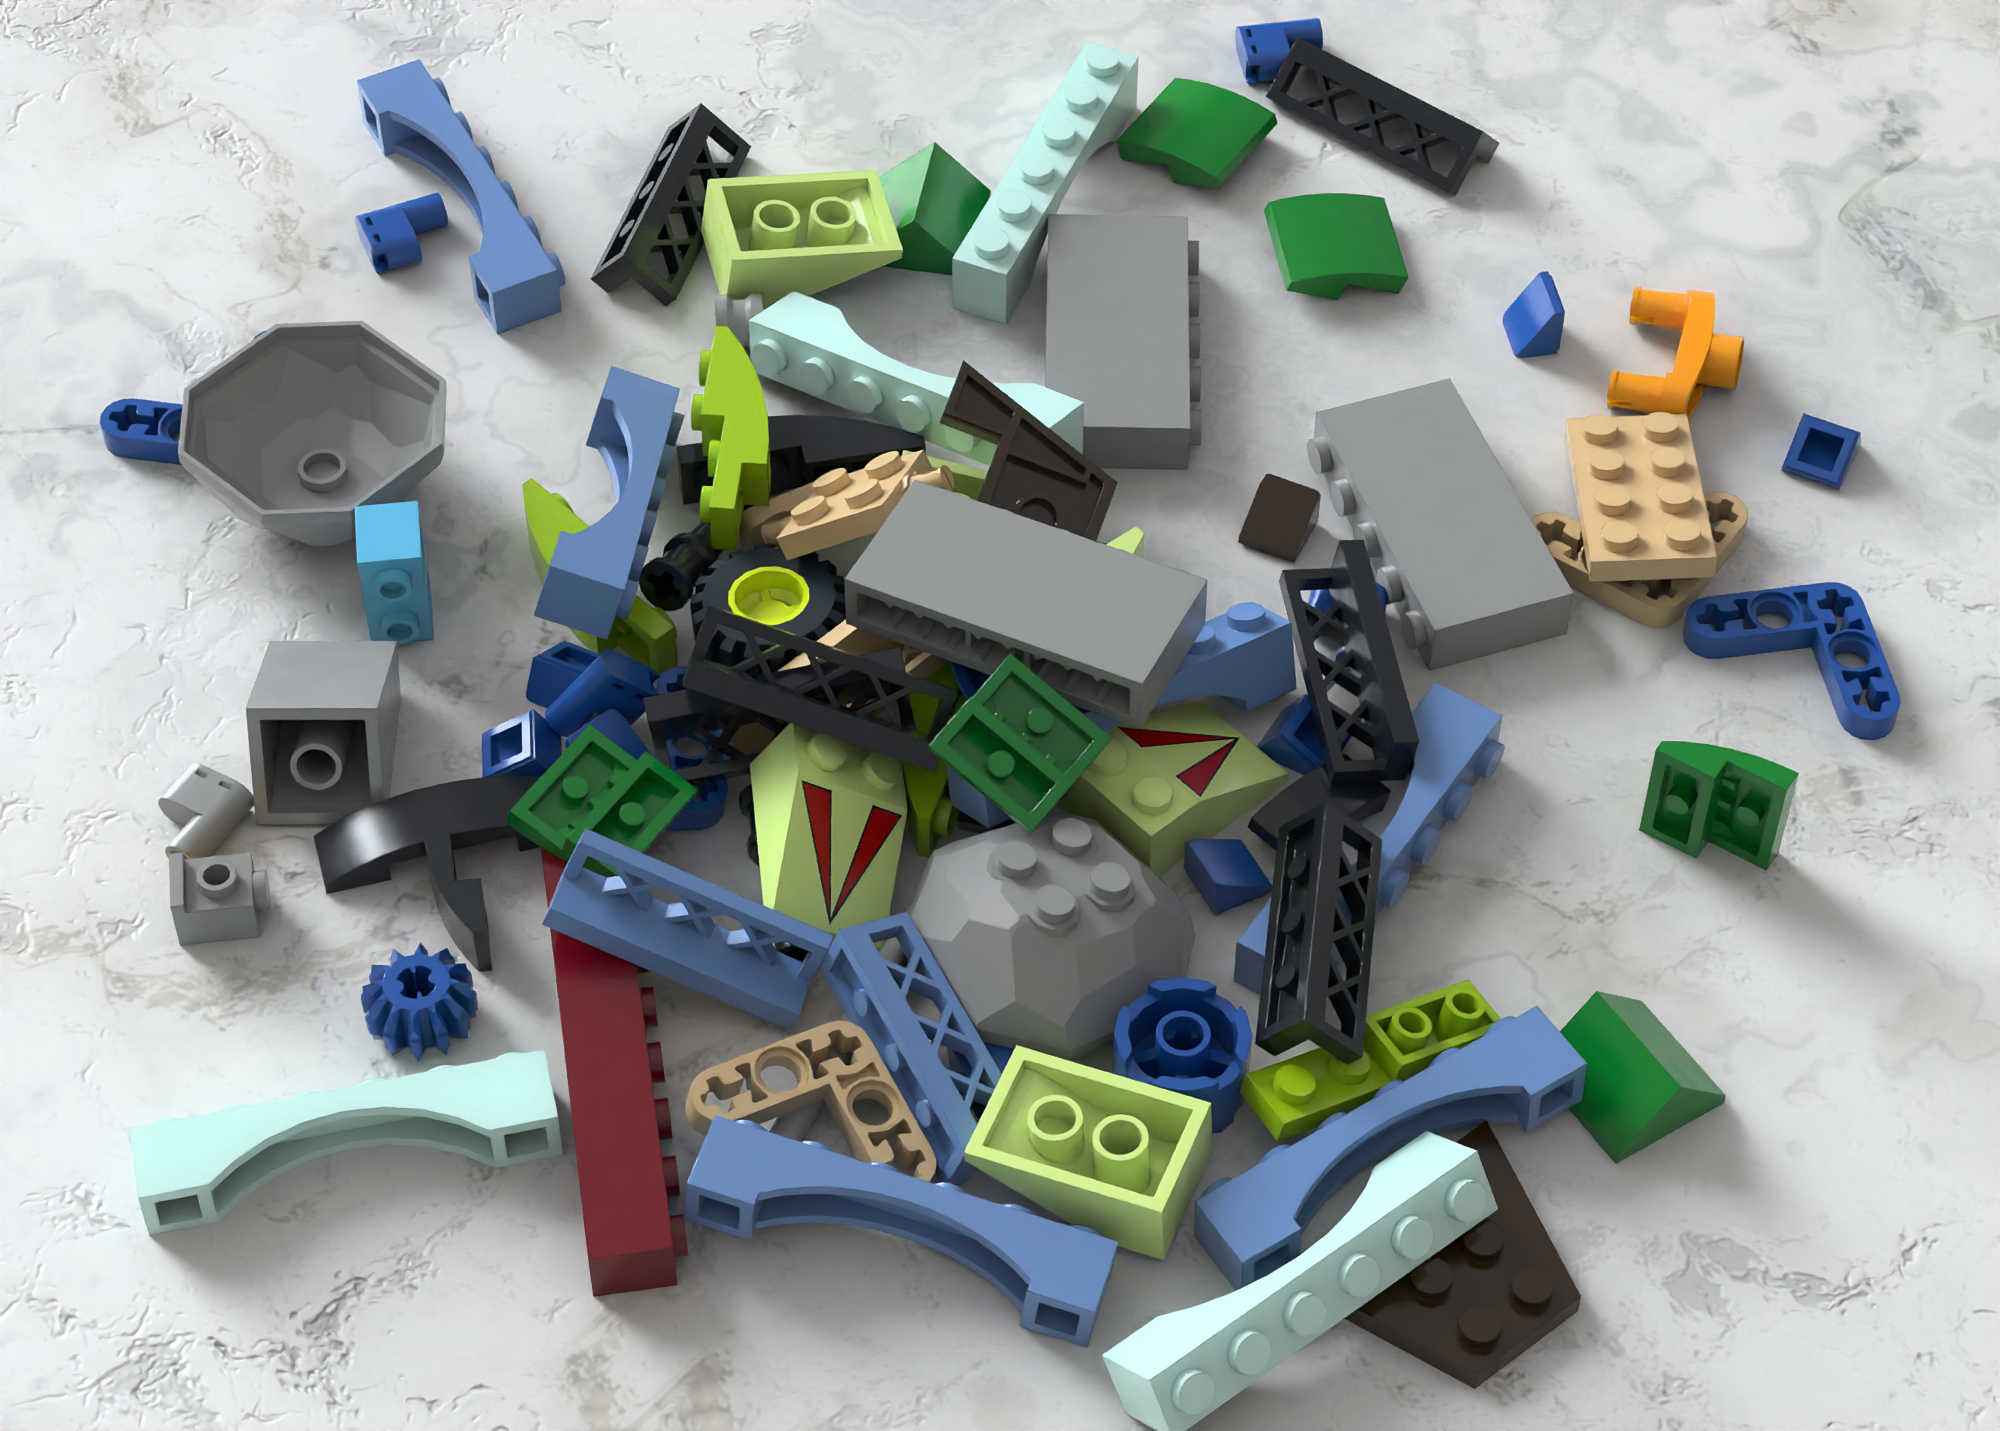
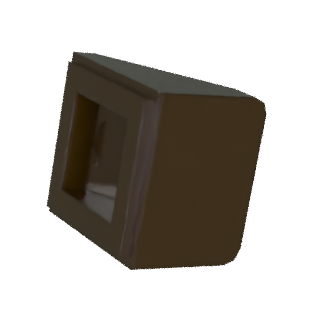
M1266 474L1259 484L1240 532L1238 543L1295 563L1318 523L1320 493L1310 487L1272 474Z

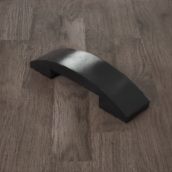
M495 776L437 784L385 799L340 819L314 835L326 894L391 880L388 864L427 856L423 832L450 829L453 850L515 836L519 852L540 848L539 845L506 823L509 811L540 777Z

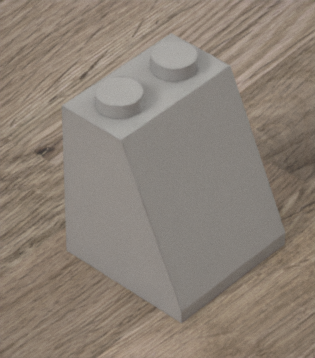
M269 641L246 706L256 825L333 824L356 811L390 798L401 701L397 641Z

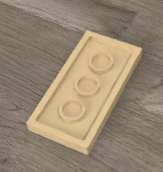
M1654 412L1643 416L1611 417L1604 414H1595L1586 418H1566V444L1590 582L1715 577L1717 555L1687 414Z

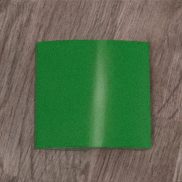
M1174 78L1116 140L1122 160L1167 164L1173 183L1220 188L1278 122L1275 113L1235 92L1204 82Z
M1349 193L1309 194L1268 202L1264 209L1286 291L1338 300L1347 284L1399 294L1409 278L1383 197Z
M1010 653L975 695L971 696L928 745L927 749L1031 834L1105 749L1112 738Z
M589 724L509 811L506 823L532 842L566 862L569 861L585 828L641 853H645L696 796L698 789L647 751L637 760ZM590 856L587 857L583 868L606 878L620 876L615 867Z
M1662 741L1655 751L1639 830L1696 859L1707 843L1710 842L1767 871L1779 853L1799 773L1764 758L1730 748L1685 741Z

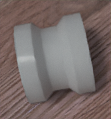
M750 293L745 299L733 300L727 294L715 295L716 326L729 327L742 346H747L750 349L749 320L763 311L762 293Z

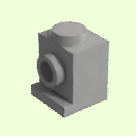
M183 852L169 854L170 908L180 946L260 937L259 910L271 908L270 887L267 871H255L251 852L184 859Z

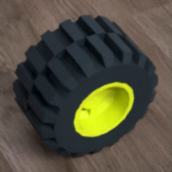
M768 544L754 545V550L744 552L742 549L729 553V560L726 562L715 561L708 567L709 576L699 577L695 584L696 594L691 595L690 601L695 642L708 605L814 641H818L846 619L845 582L843 576H837L835 565L829 560L819 561V556L816 552L787 560L781 547L768 548ZM717 623L705 659L732 667L755 656L744 632ZM754 636L761 652L777 645L774 642ZM790 648L766 660L771 672H776L803 652ZM759 664L743 671L754 676L764 674Z

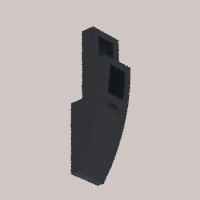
M768 416L771 467L770 492L802 487L814 482L822 475L839 468H845L848 474L864 469L870 461L891 451H898L900 457L903 450L917 452L924 449L926 453L923 436L892 426L833 416ZM702 442L676 446L679 484L683 504L700 503L702 486H713L714 477H708V456H703Z

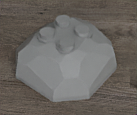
M363 321L275 324L184 388L178 445L179 460L189 473L240 520L311 546L338 545L356 537V506L397 503L441 464L445 449L446 380Z
M1061 811L1047 815L1031 834L1016 823L951 842L933 851L921 872L909 913L983 1042L1015 1049L1017 1045L1068 1061L1114 1042V1031L1119 1010L1124 1004L1128 1008L1133 1000L1145 995L1149 984L1158 980L1186 977L1195 939L1190 913L1164 881L1095 819Z

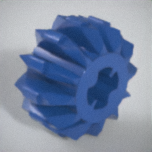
M420 942L414 955L405 957L393 949L389 958L390 966L372 965L371 974L369 975L370 984L362 987L363 1012L367 1014L365 1020L369 1033L373 1036L374 1040H384L385 1047L392 1056L407 1047L411 1048V1053L418 1061H420L426 1048L435 1047L447 1055L450 1046L449 1038L468 1039V1031L471 1028L469 1019L476 1017V1011L478 1010L477 994L473 990L472 974L467 969L466 963L455 964L454 957L450 954L448 948L439 951L433 956H429L428 950Z

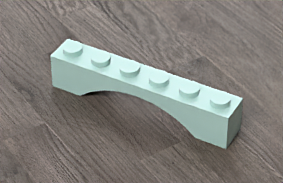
M1088 41L1085 43L952 258L953 309L1001 324H1007L1029 287L1038 257L1048 234V214L1057 213L1068 189L1085 162L1101 146L1108 142H1116L1137 107L1139 56Z
M792 291L749 320L750 360L757 374L885 425L921 435L925 441L990 466L998 445L940 423L956 378L935 375L919 370L881 354L864 342L853 331L839 308ZM993 383L1083 454L1084 402L1035 383Z
M544 1049L528 1053L510 1052L496 1059L460 1066L441 1065L430 1069L428 1072L391 1079L373 1078L355 1086L323 1092L305 1091L287 1099L255 1105H232L219 1112L182 1119L164 1118L150 1125L129 1128L137 1195L149 1236L220 1222L245 1197L276 1176L311 1160L350 1149L386 1145L430 1147L464 1155L494 1168L563 1155L559 1119Z
M1425 1131L1377 1164L1372 1170L1366 1188L1352 1209L1327 1235L1300 1256L1268 1276L1228 1295L1192 1308L1158 1316L1104 1353L1102 1357L1126 1414L1157 1431H1186L1498 1210L1478 1152Z

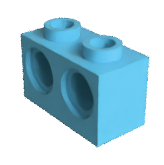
M418 501L356 506L357 566L370 640L397 641V644L434 640L431 581Z

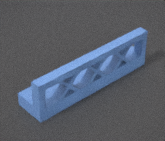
M586 828L559 879L542 923L544 926L791 1031L800 1016L810 981L826 956L833 939V935ZM590 856L615 867L620 876L606 878L583 868L587 857ZM664 888L677 894L681 903H664L653 898L649 890ZM711 916H729L738 920L744 929L729 931L715 925ZM786 941L809 952L803 962L776 951L772 943Z
M908 912L840 929L819 969L849 1022L861 1027L873 1042L934 1152L936 1158L935 1174L939 1182L953 1185L966 1183L976 1168L964 1159V1151L977 1126L969 1109L972 1100L987 1106L1002 1074ZM896 937L909 958L907 967H902L882 958L874 943ZM908 990L933 1000L940 1012L938 1023L912 1011L905 999ZM940 1045L965 1055L972 1068L969 1078L944 1067L937 1055Z

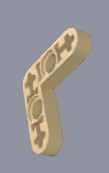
M1726 492L1704 494L1710 524L1716 523L1719 519L1722 520L1712 533L1717 555L1716 574L1741 544L1748 519L1747 507L1743 501L1735 495ZM1544 512L1531 518L1572 589L1649 627L1664 628L1675 624L1714 578L1590 582L1580 522L1557 512ZM1665 581L1670 584L1669 595H1662L1657 600L1653 599L1664 588Z
M839 1020L809 1029L709 1067L697 1074L691 1083L686 1099L685 1113L692 1127L705 1136L715 1115L733 1121L748 1120L762 1124L824 1099L857 1160L867 1163L883 1162L891 1165L895 1155L899 1164L903 1167L915 1166L916 1170L913 1177L930 1183L936 1171L934 1152L873 1042L861 1027L852 1022ZM830 1046H834L840 1054L851 1052L853 1056L850 1064L845 1066L839 1057L824 1061ZM819 1064L814 1078L812 1066ZM769 1066H783L791 1070L796 1076L798 1085L791 1091H774L763 1082L761 1072ZM745 1079L747 1091L739 1094ZM713 1092L719 1100L733 1097L728 1112L723 1113L717 1104L706 1107L705 1101L708 1093ZM861 1099L876 1100L887 1109L889 1120L882 1125H867L856 1117L853 1111V1104ZM895 1135H898L894 1143V1146L891 1149L888 1141H890Z

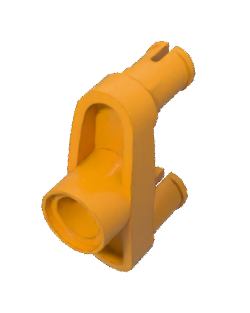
M1642 287L1634 288L1629 323L1632 325L1642 324L1681 331V340L1673 372L1667 373L1665 378L1613 370L1608 386L1607 408L1613 409L1616 407L1642 411L1644 413L1666 412L1669 414H1687L1689 421L1702 398L1706 386L1736 389L1742 364L1744 337L1713 333L1715 319L1714 293L1689 289L1687 294L1647 290L1642 289Z

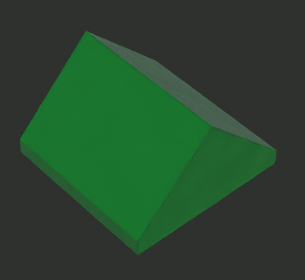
M933 142L879 177L903 248L901 259L882 267L952 275V258L991 197V190L936 142Z
M1596 991L1560 1031L1587 1063L1582 1101L1568 1109L1616 1164L1720 1106L1725 1101L1726 1095L1641 1000Z

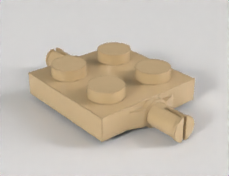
M924 449L901 457L898 451H891L876 457L864 469L848 474L845 468H839L822 475L812 484L814 490L806 501L797 505L791 511L790 516L765 522L761 526V535L764 543L768 544L769 548H775L779 545L786 559L790 560L878 532L914 480L953 491L952 489L955 488L954 476L945 465L933 470Z

